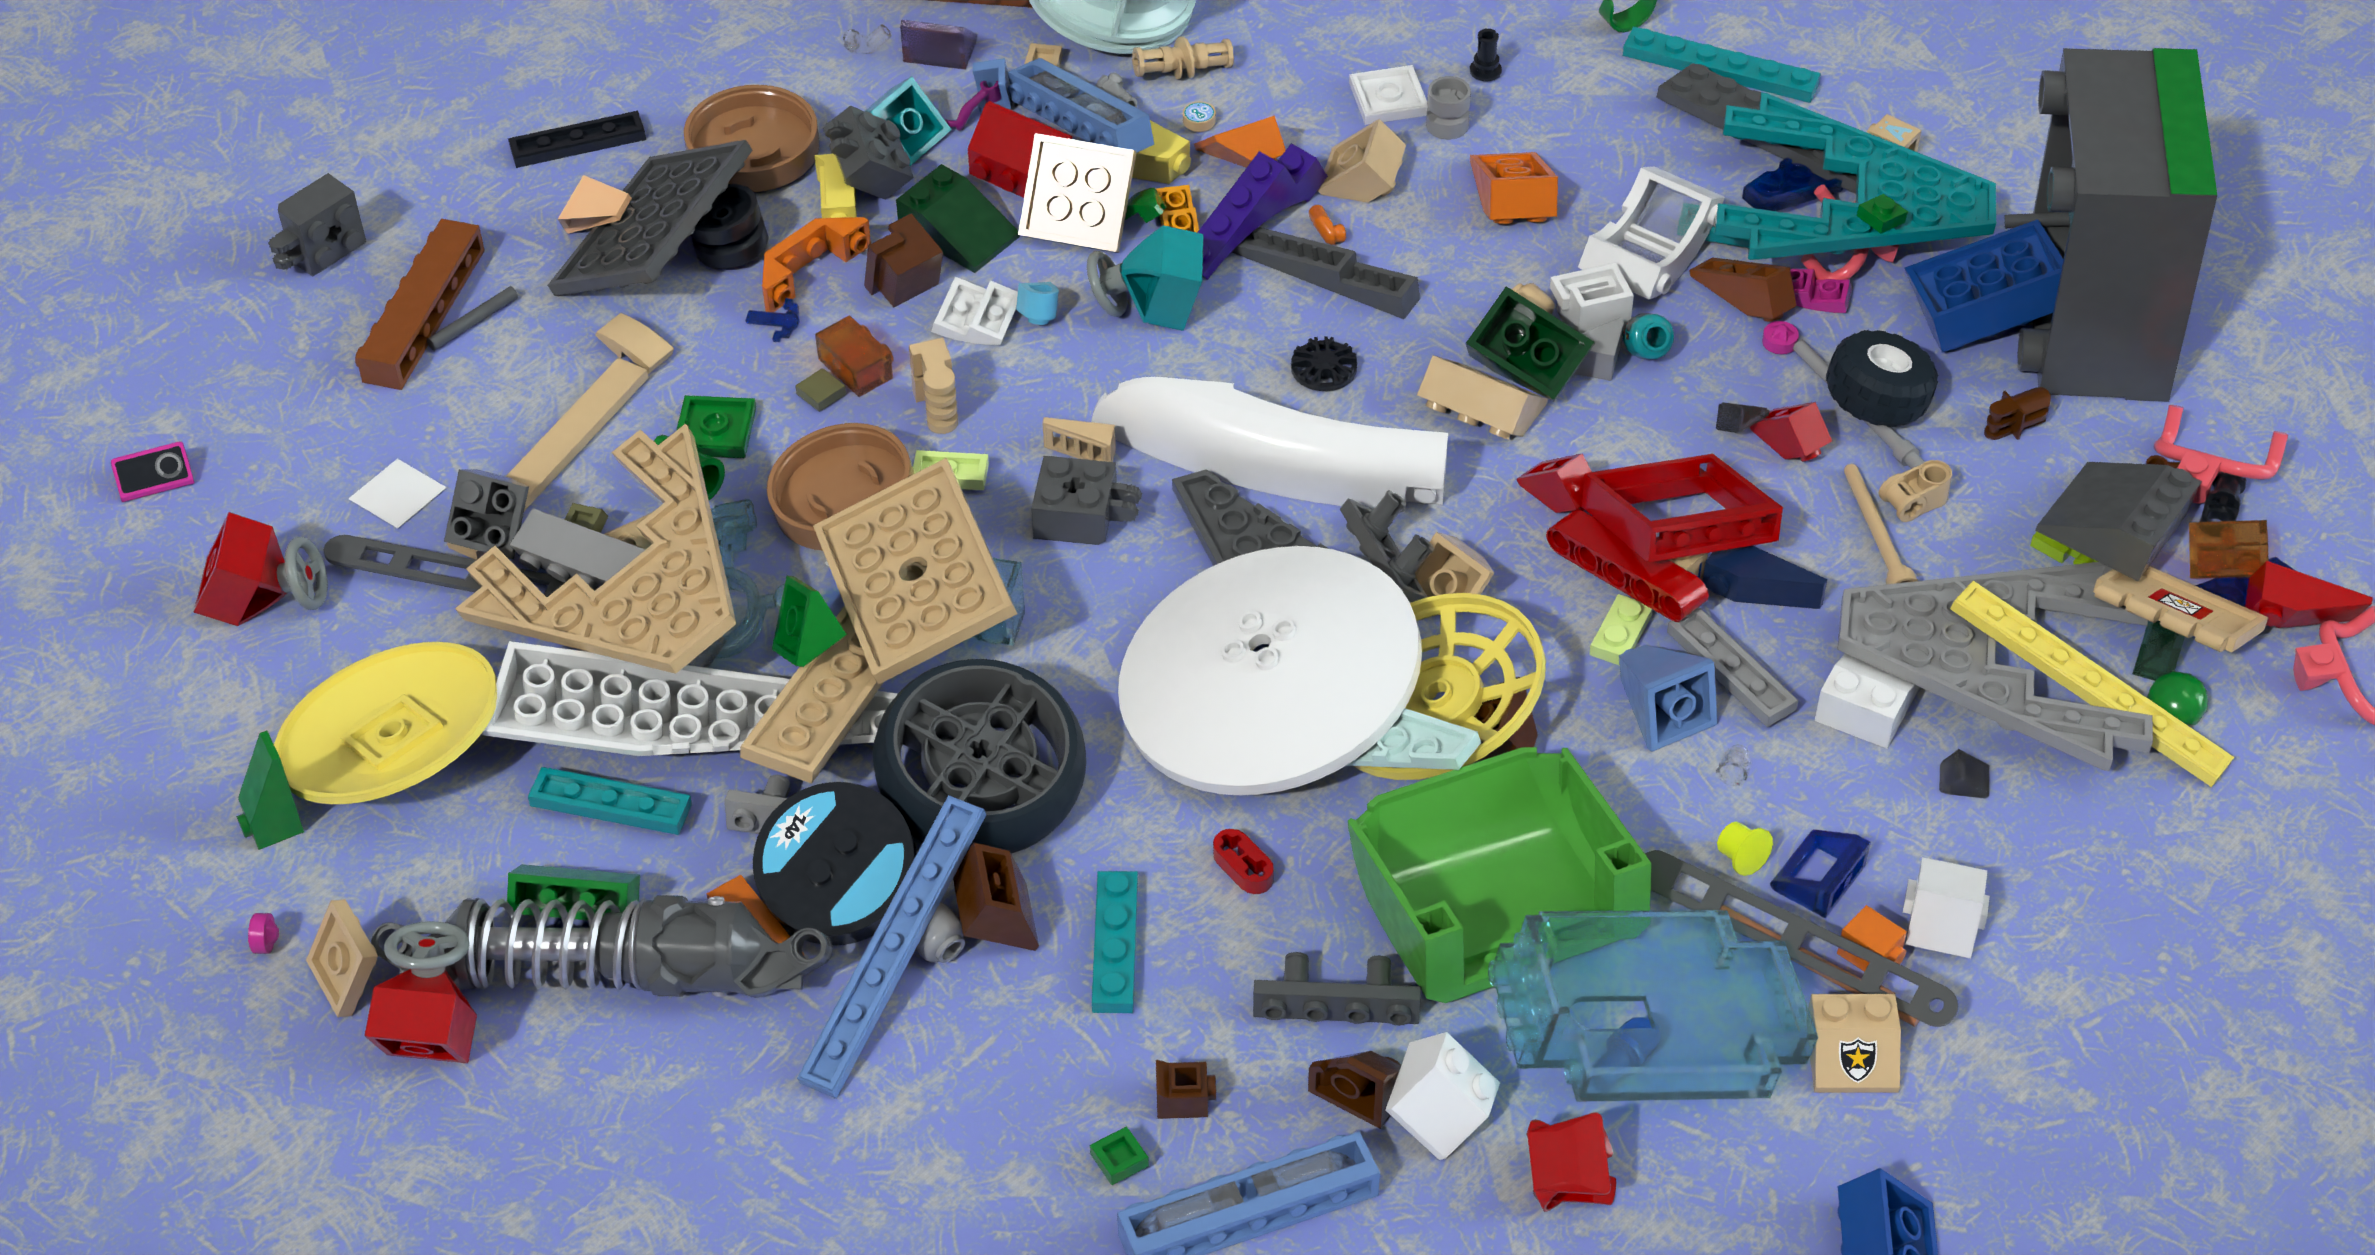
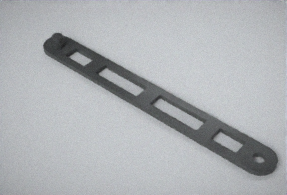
M351 535L335 536L327 541L324 546L325 558L333 565L474 593L481 588L470 574L464 580L408 569L412 559L464 569L476 561L474 559ZM366 550L393 554L389 565L362 560ZM518 568L531 582L548 585L544 593L546 597L565 583L555 579L550 574Z
M1653 850L1645 853L1651 862V891L1863 994H1889L1880 990L1888 972L1916 984L1919 987L1910 1004L1896 997L1898 1011L1929 1026H1945L1956 1017L1958 1000L1948 987L1666 852ZM1681 872L1709 885L1701 903L1673 890ZM1730 895L1788 923L1781 939L1777 940L1719 912L1727 896ZM1807 934L1816 936L1870 962L1861 980L1800 951L1799 949ZM1935 999H1939L1944 1003L1943 1009L1939 1012H1933L1930 1009V1003Z

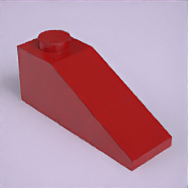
M2266 561L2249 578L2245 607L2267 616V626L2285 628L2322 624L2328 620L2336 622L2351 621L2372 604L2373 597Z

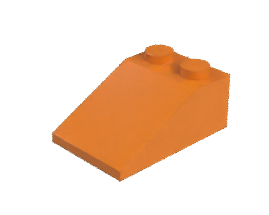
M1536 152L1470 155V163L1482 209L1494 223L1509 224L1513 222V219L1526 218L1530 222H1544L1547 220V217H1557L1558 176Z

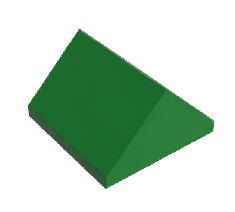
M787 575L772 650L795 666L804 667L847 634L819 591L798 578Z

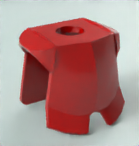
M1594 1112L1553 1125L1536 1119L1531 1120L1526 1135L1529 1145L1533 1194L1539 1200L1543 1211H1550L1561 1202L1612 1205L1616 1191V1178L1609 1176L1608 1158L1612 1157L1613 1150L1603 1126L1602 1116Z

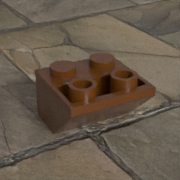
M973 843L953 877L963 936L1036 951L1039 943L1027 884L1011 852Z

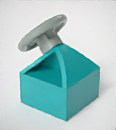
M1163 225L1134 248L1120 264L1115 265L1111 258L1101 251H1094L1089 255L1087 259L1088 280L1095 298L1109 315L1119 317L1124 314L1127 308L1126 291L1129 290L1144 323L1184 331L1202 284L1203 234ZM1097 264L1100 272V278L1098 276ZM1106 294L1110 295L1113 298V300L1117 303L1116 306L1110 302Z

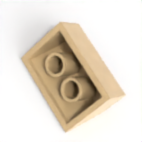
M1432 355L1417 396L1427 399L1425 406L1441 413H1446L1447 408L1459 412L1458 420L1476 427L1479 421L1491 426L1490 433L1509 440L1511 434L1523 437L1548 401L1545 397L1456 361Z

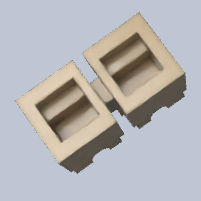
M942 337L909 345L910 367L912 370V389L916 403L926 402L927 426L932 432L938 434L952 432L958 426L955 374L952 371V361L945 340Z

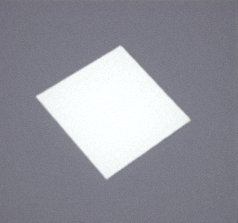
M397 458L353 494L349 500L394 527L399 528L447 487Z

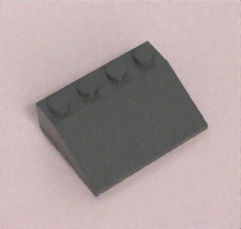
M2087 462L2038 523L2035 531L2139 581L2185 518L2202 481L2192 477L2189 472L2183 469L2173 468L2169 465Z

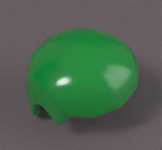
M2174 671L2160 676L2152 684L2147 697L2186 725L2198 724L2204 713L2207 712V690L2202 681L2190 673Z

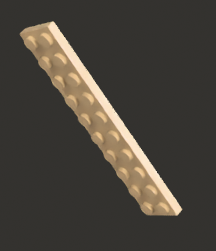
M920 562L910 564L906 568L907 575L903 580L912 581L918 579L925 573L927 566H923ZM845 606L839 612L836 619L847 635L807 665L797 669L740 746V758L812 784L883 683L878 684L872 675Z

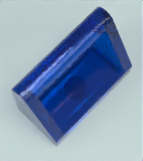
M1813 829L1773 878L1770 886L1777 893L1826 919L1865 868L1871 842L1856 834ZM1817 848L1837 858V861L1821 881L1795 878Z

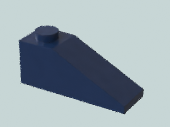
M1753 545L1712 552L1705 561L1703 583L1708 590L1734 602L1820 609L1823 605L1828 580Z

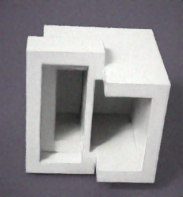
M1616 263L1550 278V289L1557 300V312L1561 320L1581 334L1618 318L1624 321L1625 328L1631 319L1634 295Z
M1922 857L1917 880L1908 879L1903 913L1911 914L1905 945L1971 958L1977 930L1985 929L1990 896L1985 895L1987 870Z

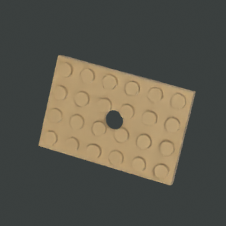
M947 458L813 525L872 675L878 684L1018 614ZM920 562L923 566H927L925 573L918 579L912 581L903 580L907 575L906 568L910 564Z

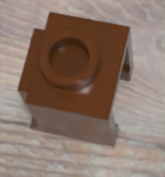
M1156 1060L1157 1119L1208 1117V1100H1216L1215 1075H1207L1206 1062L1167 1063Z

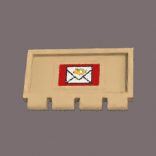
M2150 566L2139 581L2112 569L2097 578L2093 591L2095 597L2118 608L2126 606L2125 610L2153 623L2160 621V626L2184 637L2191 638L2195 636L2196 642L2219 652L2224 650L2231 653L2263 632L2268 620L2267 616Z

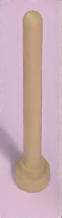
M1855 464L1846 465L1844 468L1846 479L1887 566L1886 584L1918 581L1914 571L1906 565H1902L1858 467Z

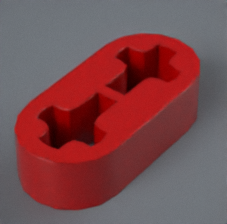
M1225 829L1215 835L1213 840L1214 860L1242 890L1251 894H1261L1272 887L1274 882L1273 863L1246 834L1237 829ZM1236 847H1238V855H1237V853H1236L1234 850H1232V849H1235ZM1249 869L1255 874L1249 876ZM1263 872V876H1260V877H1259V876L1257 875V874Z

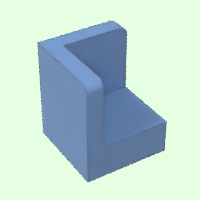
M1005 58L973 63V75L978 92L981 90L980 83L982 81H987L989 88L993 87L996 81H998L1002 98L995 103L1011 109V97L1008 91L1010 82ZM985 99L978 104L980 113H982L987 103Z

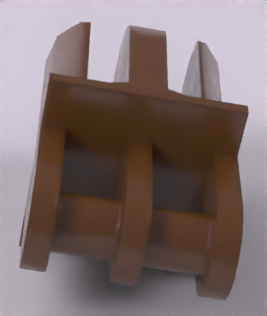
M2036 387L2014 396H2010L2006 391H2003L2001 400L1990 405V415L1987 417V426L1984 429L1985 437L1991 440H1998L2013 434L2019 440L2022 430L2046 422L2051 399L2049 391L2043 387Z

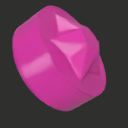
M1771 322L1764 328L1763 346L1775 354L1791 353L1794 351V345L1798 342L1799 332L1794 325L1788 322Z
M255 913L250 919L248 928L250 950L254 954H270L274 943L279 937V928L275 924L271 913Z

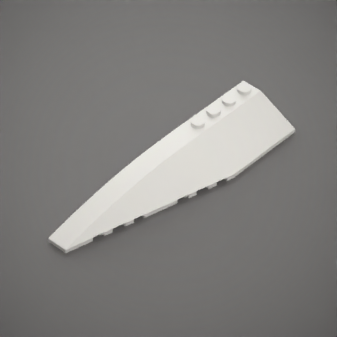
M509 641L496 682V708L482 735L633 756L740 750V746L790 679L686 665L675 674L586 651ZM877 691L840 745L874 743L882 716L898 693Z

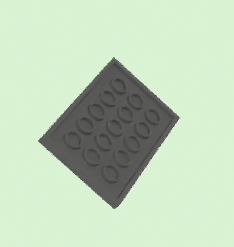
M747 140L649 157L623 189L632 199L620 221L592 228L547 285L554 296L564 294L576 295L584 291H601L605 288L618 286L624 288L638 283L649 284L658 279L662 268L668 260L678 253V247L684 239L695 231V225L701 217L711 210V204L717 196L728 188L730 179L744 167V161L753 151Z

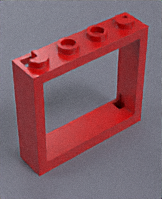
M1714 454L1585 473L1581 506L1648 563L1779 541L1783 511L1781 505ZM1707 463L1706 471L1700 468V464ZM1706 493L1725 509L1650 521L1631 504Z

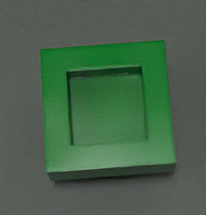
M1882 194L1859 204L1856 216L1882 234L1904 224L1908 211L1893 199Z
M1127 1126L1090 1145V1155L1111 1185L1149 1167V1157Z

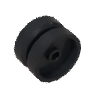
M728 184V188L717 196L711 204V210L701 217L695 225V231L690 235L698 260L705 266L716 269L734 268L750 262L762 253L769 240L755 193L746 186Z

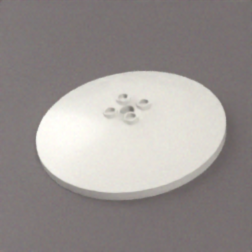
M1309 546L1276 547L1243 554L1214 565L1187 580L1164 598L1146 617L1131 640L1122 662L1118 686L1120 711L1125 726L1143 757L1157 770L1183 785L1201 791L1226 795H1260L1300 787L1334 773L1356 760L1375 745L1398 720L1412 696L1420 673L1422 641L1419 626L1410 602L1393 579L1378 567L1354 555L1334 549ZM1261 644H1270L1268 647L1262 648L1258 652L1253 651L1257 646Z

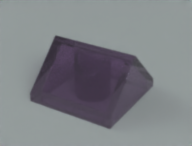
M901 20L900 31L903 62L966 70L978 34L965 27Z

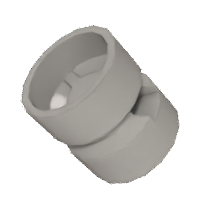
M1444 76L1433 80L1429 84L1426 127L1433 136L1439 139L1450 140L1457 139L1468 131L1471 88L1465 80L1453 76Z

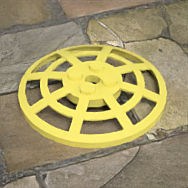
M1471 593L1442 594L1423 598L1410 603L1416 620L1419 621L1436 615L1441 616L1440 634L1421 639L1422 653L1439 647V655L1421 662L1415 689L1405 708L1477 731L1483 743L1478 746L1462 766L1464 767L1484 758L1497 749L1521 727L1532 712L1541 694L1545 680L1546 658L1542 642L1532 623L1518 609L1505 601L1487 595ZM1456 613L1486 614L1501 619L1507 624L1495 640L1492 641L1478 634L1456 632ZM1520 632L1526 638L1533 651L1536 672L1516 679L1513 663L1505 648L1516 634ZM1455 645L1471 646L1484 651L1473 663L1464 658L1454 656ZM1496 660L1503 670L1504 683L1484 687L1480 675ZM1531 688L1525 701L1512 719L1498 732L1493 730L1507 710L1513 694ZM1445 692L1441 698L1432 700L1436 697L1437 693ZM1501 698L1495 712L1484 724L1474 717L1480 709L1482 702ZM1354 766L1358 770L1373 776L1393 780H1419L1452 771L1449 769Z

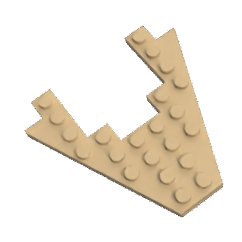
M686 424L659 445L642 430H639L612 451L616 460L663 503L636 525L641 534L652 544L595 591L578 574H575L551 595L546 597L494 546L466 568L481 588L455 608L459 615L465 621L675 674L720 639L737 623L695 438Z

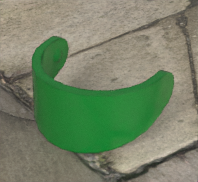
M1603 0L1599 8V14L1614 30L1629 32L1633 26L1639 27L1646 22L1654 11L1657 0H1639L1632 7L1613 14V1Z

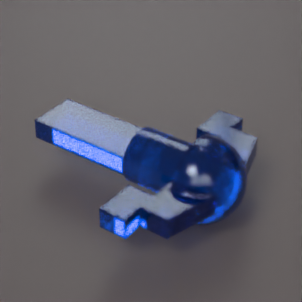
M786 298L783 305L784 310H787L786 313L749 310L745 321L747 324L782 327L781 331L775 330L772 338L774 342H780L781 338L788 339L799 326V306L793 303V299Z

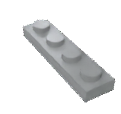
M1698 607L1680 622L1672 620L1668 622L1667 633L1689 654L1710 658L1714 661L1715 678L1766 727L1771 726L1797 710L1798 700L1702 609Z

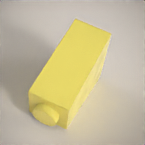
M1150 120L1154 145L1136 153L1132 178L1170 184L1190 167V141Z

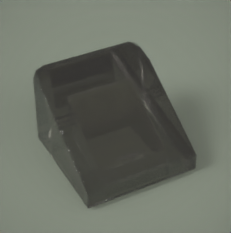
M1722 402L1718 407L1716 429L1735 433L1741 432L1769 416L1770 410H1767L1765 407Z
M1960 749L1956 750L1940 763V792L1949 795L1987 798L1989 796V765Z

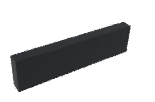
M633 111L508 138L515 166L519 168L646 140V135L639 112Z

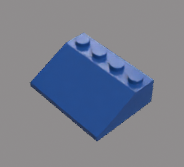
M2037 219L1907 266L1905 271L1931 333L1940 350L1945 352L1959 349L1965 344L1981 338L1993 337L2001 331L2018 325H2026L2034 319L2053 313L2064 259Z

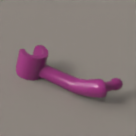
M982 81L980 83L981 90L962 106L957 120L944 119L950 127H956L960 131L966 125L972 111L984 99L987 102L991 101L994 103L999 101L1002 97L998 81L990 88L987 81Z

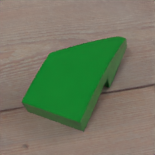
M1155 187L1142 190L1128 199L1125 220L1139 213L1145 223H1148L1161 215L1164 209L1167 208V205L1159 196L1160 194Z

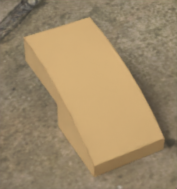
M623 313L618 314L595 334L619 358L627 355L636 365L647 369L648 374L672 356L674 350L667 341L653 330Z

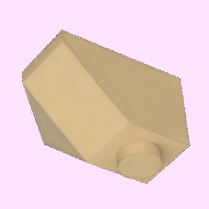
M1436 532L1430 541L1434 551L1428 555L1415 572L1416 578L1428 597L1453 593L1481 595L1494 574L1485 558L1457 537Z

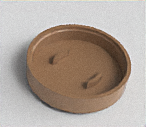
M744 85L715 93L703 100L692 110L684 126L686 150L747 140L753 151L744 161V167L734 174L728 184L743 185L753 192L768 191L793 182L809 170L815 162L814 155L819 153V133L814 110L802 97L780 87Z
M864 423L837 424L807 434L781 454L770 471L767 481V496L779 528L789 539L806 548L823 551L813 525L915 473L906 447L891 432L881 427Z

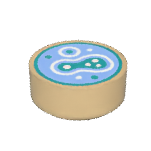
M1201 101L1192 102L1183 109V124L1191 131L1204 132L1211 129L1216 123L1215 108L1209 103Z

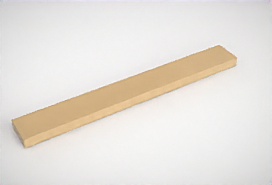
M617 358L505 476L529 486L524 511L648 379L647 369ZM447 543L448 548L474 560L479 559L485 554L482 551Z

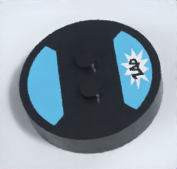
M828 782L805 788L793 794L770 814L759 832L754 847L753 874L763 902L785 930L794 935L801 929L813 928L826 934L831 940L832 945H847L865 940L874 935L916 857L917 850L904 817L886 797L859 784ZM810 937L807 940H805L808 942L821 944L817 937Z

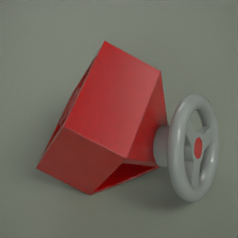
M228 512L206 557L194 613L239 626L268 609L289 592H292L301 606L308 610H316L325 602L328 590L327 573L322 556L311 540L305 537H295L287 546L284 561L273 526ZM299 548L306 551L311 560L310 562L303 560L298 553ZM314 575L316 576V593H315V596H314V591H313Z
M418 922L399 928L385 941L384 952L386 957L395 965L409 969L374 986L364 1036L386 1055L468 1064L477 1014L445 970L446 966L462 959L469 950V937L461 928L444 922ZM422 934H441V935H445V937L435 938V937H423V936H421V935H422ZM403 941L411 945L412 957L400 953L397 950L398 944ZM455 947L453 950L445 954L444 949Z

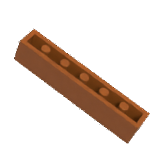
M441 218L434 231L429 233L425 246L420 254H416L409 272L401 278L399 288L393 298L387 301L382 316L377 323L373 324L366 342L356 352L355 363L359 367L362 383L398 390L403 389L428 347L427 338L437 332L485 251L479 225Z

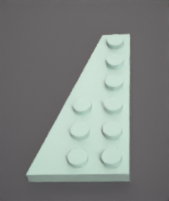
M1405 708L1398 720L1375 745L1346 766L1459 770L1481 744V740L1477 731Z

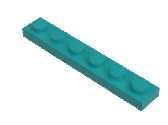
M1634 26L1623 46L1622 56L1681 71L1692 63L1701 64L1718 75L1734 79L1737 84L1808 103H1811L1820 82L1821 73L1806 68L1786 65L1774 60H1766L1746 55L1742 52H1734L1714 47L1710 44H1702Z

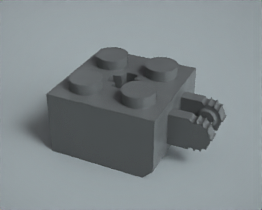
M849 106L824 126L825 136L829 137L831 141L829 145L831 153L837 157L846 185L879 198L887 199L914 178L909 166L910 159L904 151L899 138V129L893 122L874 116L868 111H862Z
M329 173L325 174L279 203L278 214L283 230L276 234L275 237H272V239H269L270 241L268 242L271 252L276 253L273 258L276 269L288 270L291 266L297 265L312 277L366 243L354 191Z
M1043 456L1031 507L1033 539L1099 545L1106 541L1110 521H1135L1139 511L1136 504L1141 499L1142 493L1136 485L1117 483L1116 462Z

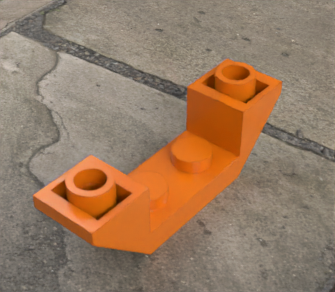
M865 217L815 218L764 253L762 280L765 311L772 314L794 299L796 295L793 274L815 258L821 256L825 251L829 250L845 262L864 252L868 245L871 244L869 220Z

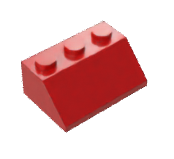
M988 101L983 108L968 146L969 174L1024 198L1035 133L1072 139V136Z

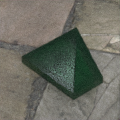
M2148 621L2132 674L2156 681L2160 676L2174 672L2185 637L2160 626V621L2155 623Z

